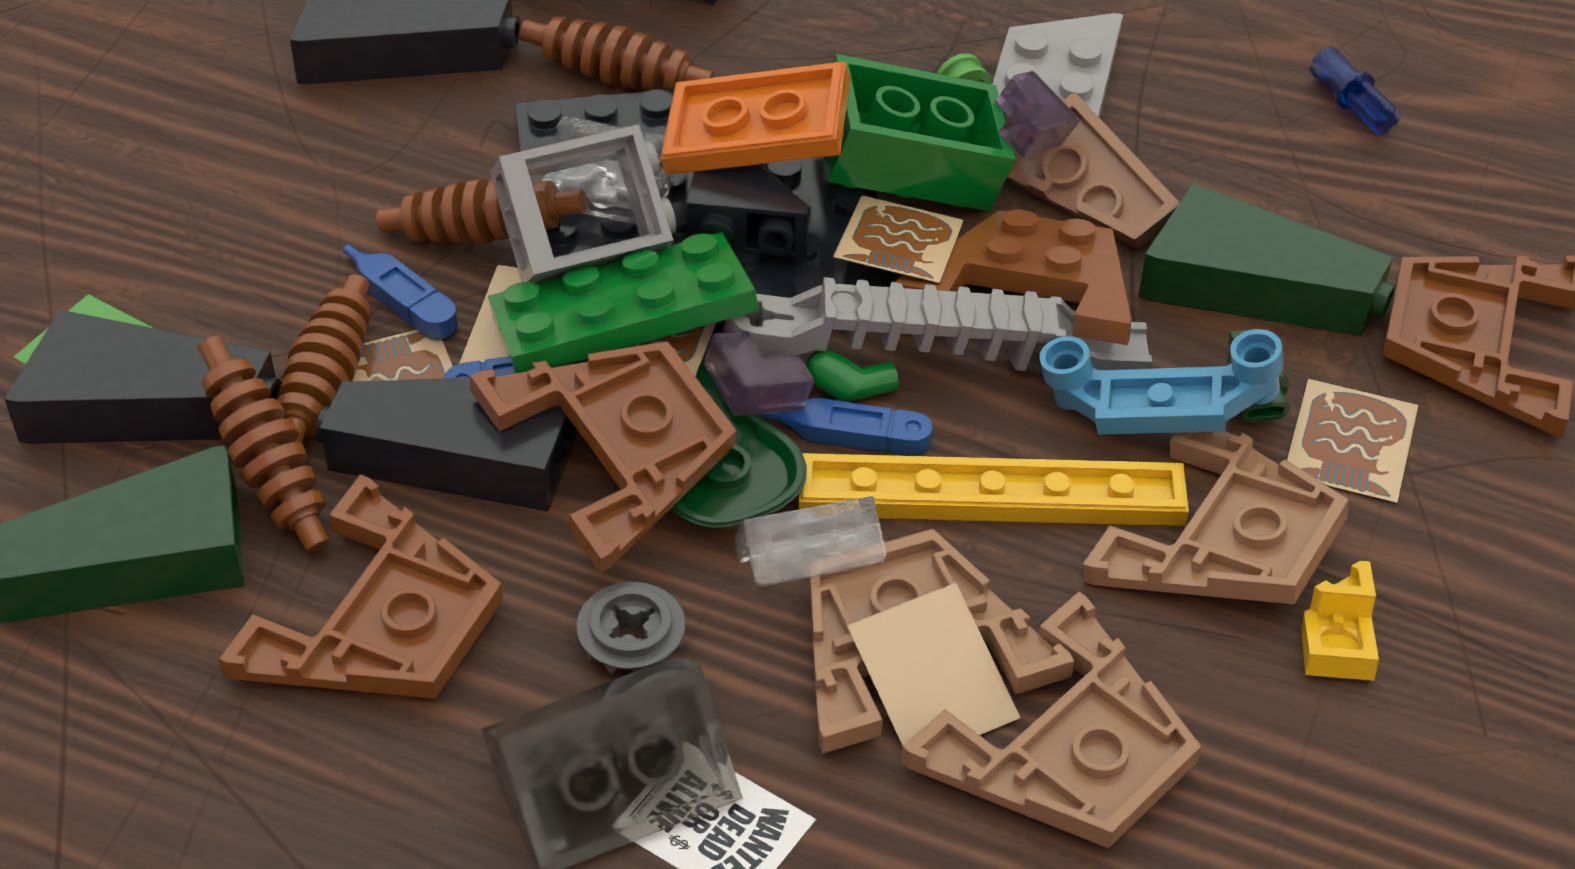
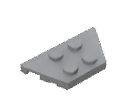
M1111 13L1009 27L993 80V85L997 86L1005 121L1027 129L1073 92L1100 118L1121 32L1123 14Z

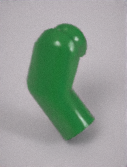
M832 350L812 353L806 362L805 371L810 382L838 401L851 403L893 392L899 388L898 374L891 361L861 368L841 354Z

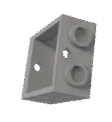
M639 124L499 156L490 170L522 282L537 283L562 276L575 267H595L621 260L627 254L634 251H654L665 248L673 241L671 233L676 231L674 211L670 201L667 198L660 197L655 176L659 174L657 153L650 140L644 141ZM617 157L640 237L554 258L530 177Z

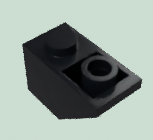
M763 165L739 166L696 171L693 173L687 200L688 237L696 234L713 235L722 232L733 251L806 258L808 250L809 206Z

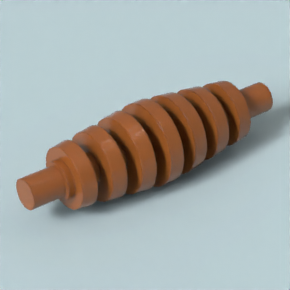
M555 16L547 25L526 19L520 29V40L541 46L545 59L554 63L562 60L564 67L573 71H578L581 68L584 76L594 80L600 76L603 84L616 87L621 80L622 87L637 90L642 84L644 91L661 90L662 87L664 90L675 89L677 82L715 77L714 71L693 66L688 52L676 49L672 53L669 44L659 40L652 43L650 36L641 32H636L633 35L631 28L617 25L612 29V26L608 23L596 22L591 26V23L587 20L576 19L571 23L569 18Z
M485 178L471 179L467 183L458 182L450 184L445 189L437 187L427 190L424 194L422 192L408 194L403 198L401 207L379 209L376 215L377 226L381 232L403 230L410 241L425 242L429 238L432 242L446 243L451 240L454 243L468 244L473 241L476 244L492 243L495 238L499 241L509 239L492 179L490 181ZM537 180L535 184L532 182L545 230L558 227L562 215L586 213L587 196L584 190L560 192L553 181Z
M349 275L343 288L333 289L325 295L320 306L315 310L309 322L294 341L289 352L277 400L286 412L283 419H291L299 432L295 442L302 443L304 438L316 436V425L321 409L325 405L331 406L341 383L352 382L358 370V363L361 358L367 326L369 325L372 312L369 302L365 299L370 284L361 275Z
M219 335L205 339L197 347L209 369L201 384L206 396L214 398L210 408L214 419L222 422L219 426V432L223 443L231 445L228 449L230 460L235 467L243 468L241 477L250 488H260L256 492V498L266 509L276 508L270 517L279 529L290 528L295 530L306 553H313L322 549L330 542L318 518L319 512L324 509L326 503L320 490L309 491L314 487L317 479L311 466H303L308 456L303 443L295 442L299 436L296 426L291 419H283L286 414L284 408L277 399L269 398L271 390L260 378H254L256 370L248 359L232 358L222 337Z

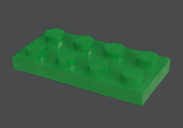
M722 232L713 235L696 234L686 238L680 244L654 251H634L627 254L621 260L595 267H575L562 276L537 283H516L509 286L504 292L488 296L493 319L515 374L532 370V363L546 361L550 368L587 359L588 354L622 349L759 311L756 290Z

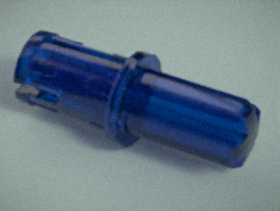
M1335 47L1325 48L1313 58L1312 62L1316 65L1310 66V74L1335 96L1336 104L1341 109L1346 110L1350 108L1376 134H1386L1392 126L1398 124L1400 113L1396 110V106L1374 87L1375 81L1371 74L1367 71L1357 70Z

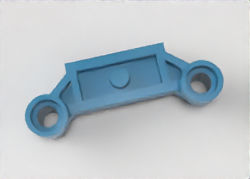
M1263 329L1245 331L1233 340L1230 346L1232 363L1227 366L1097 370L1092 367L1087 344L1083 340L1071 336L1051 340L1040 352L1043 378L1052 387L1056 404L1062 409L1076 410L1095 422L1098 435L1226 431V421L1253 404H1266L1277 398L1280 392L1279 375L1284 367L1282 343L1279 337Z

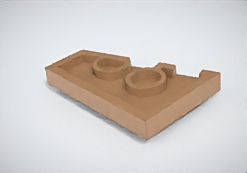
M1075 92L1011 140L1016 160L1006 181L1079 219L1090 221L1097 227L1113 229L1115 238L1136 249H1140L1160 233L1180 203Z

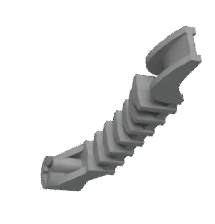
M824 277L822 285L791 298L756 294L759 311L727 319L720 341L729 353L734 373L743 376L761 375L768 371L770 367H787L791 357L813 350L826 351L832 329L844 330L850 348L859 350L862 348L866 332H878L884 349L890 351L896 350L900 334H912L915 344L921 352H930L935 336H945L952 353L963 355L969 338H977L982 356L985 360L989 361L996 360L1002 341L1009 340L1008 355L1014 368L1020 371H1026L1037 342L1048 343L1053 339L1064 336L1079 338L1087 344L1092 367L1097 370L1150 369L1153 362L1152 355H1149L1146 322H1131L1128 345L1073 336L1075 311L1061 297L1038 298L1036 292L1026 291L1025 296L1004 295L1003 290L992 289L991 294L971 293L968 287L960 286L957 292L939 291L935 285L925 284L924 290L903 288L902 283L891 282L890 287L869 286L866 280H857L856 285L836 284L834 278Z

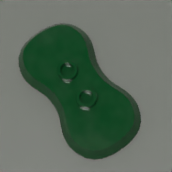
M711 336L695 377L737 430L735 446L671 509L691 525L702 530L725 532L755 524L785 507L802 491L806 481L807 466L804 456L796 443L785 433L757 416L744 402L737 389L733 364L729 353L717 339Z

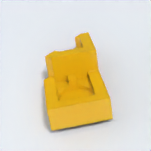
M1359 561L1353 564L1350 576L1336 584H1331L1325 580L1314 587L1311 606L1308 610L1304 611L1301 624L1305 675L1375 680L1379 662L1372 623L1376 593L1369 561Z

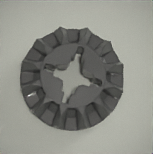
M643 582L617 583L599 590L584 603L577 618V641L584 648L588 662L599 661L603 663L610 675L619 668L632 669L640 677L647 666L656 664L665 668L670 654L675 650H682L685 616L678 601L662 588ZM619 622L622 625L626 624L632 629L643 625L644 640L641 638L636 639L631 634L620 638Z

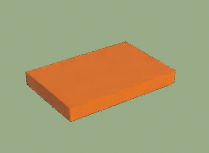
M846 62L677 82L675 84L660 158L665 174L670 175L840 155L850 84V75Z

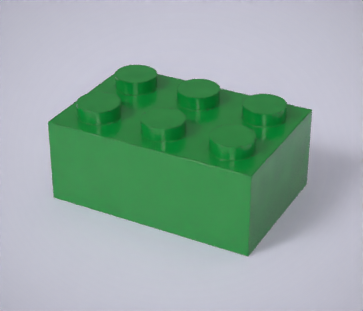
M836 54L832 63L846 62L850 75L841 154L823 157L827 182L841 184L848 188H863L891 193L904 198L914 197L947 203L955 207H970L990 211L1016 160L997 86Z

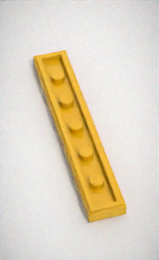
M802 453L807 466L806 481L802 491L799 493V516L1186 526L1189 513L1183 463Z

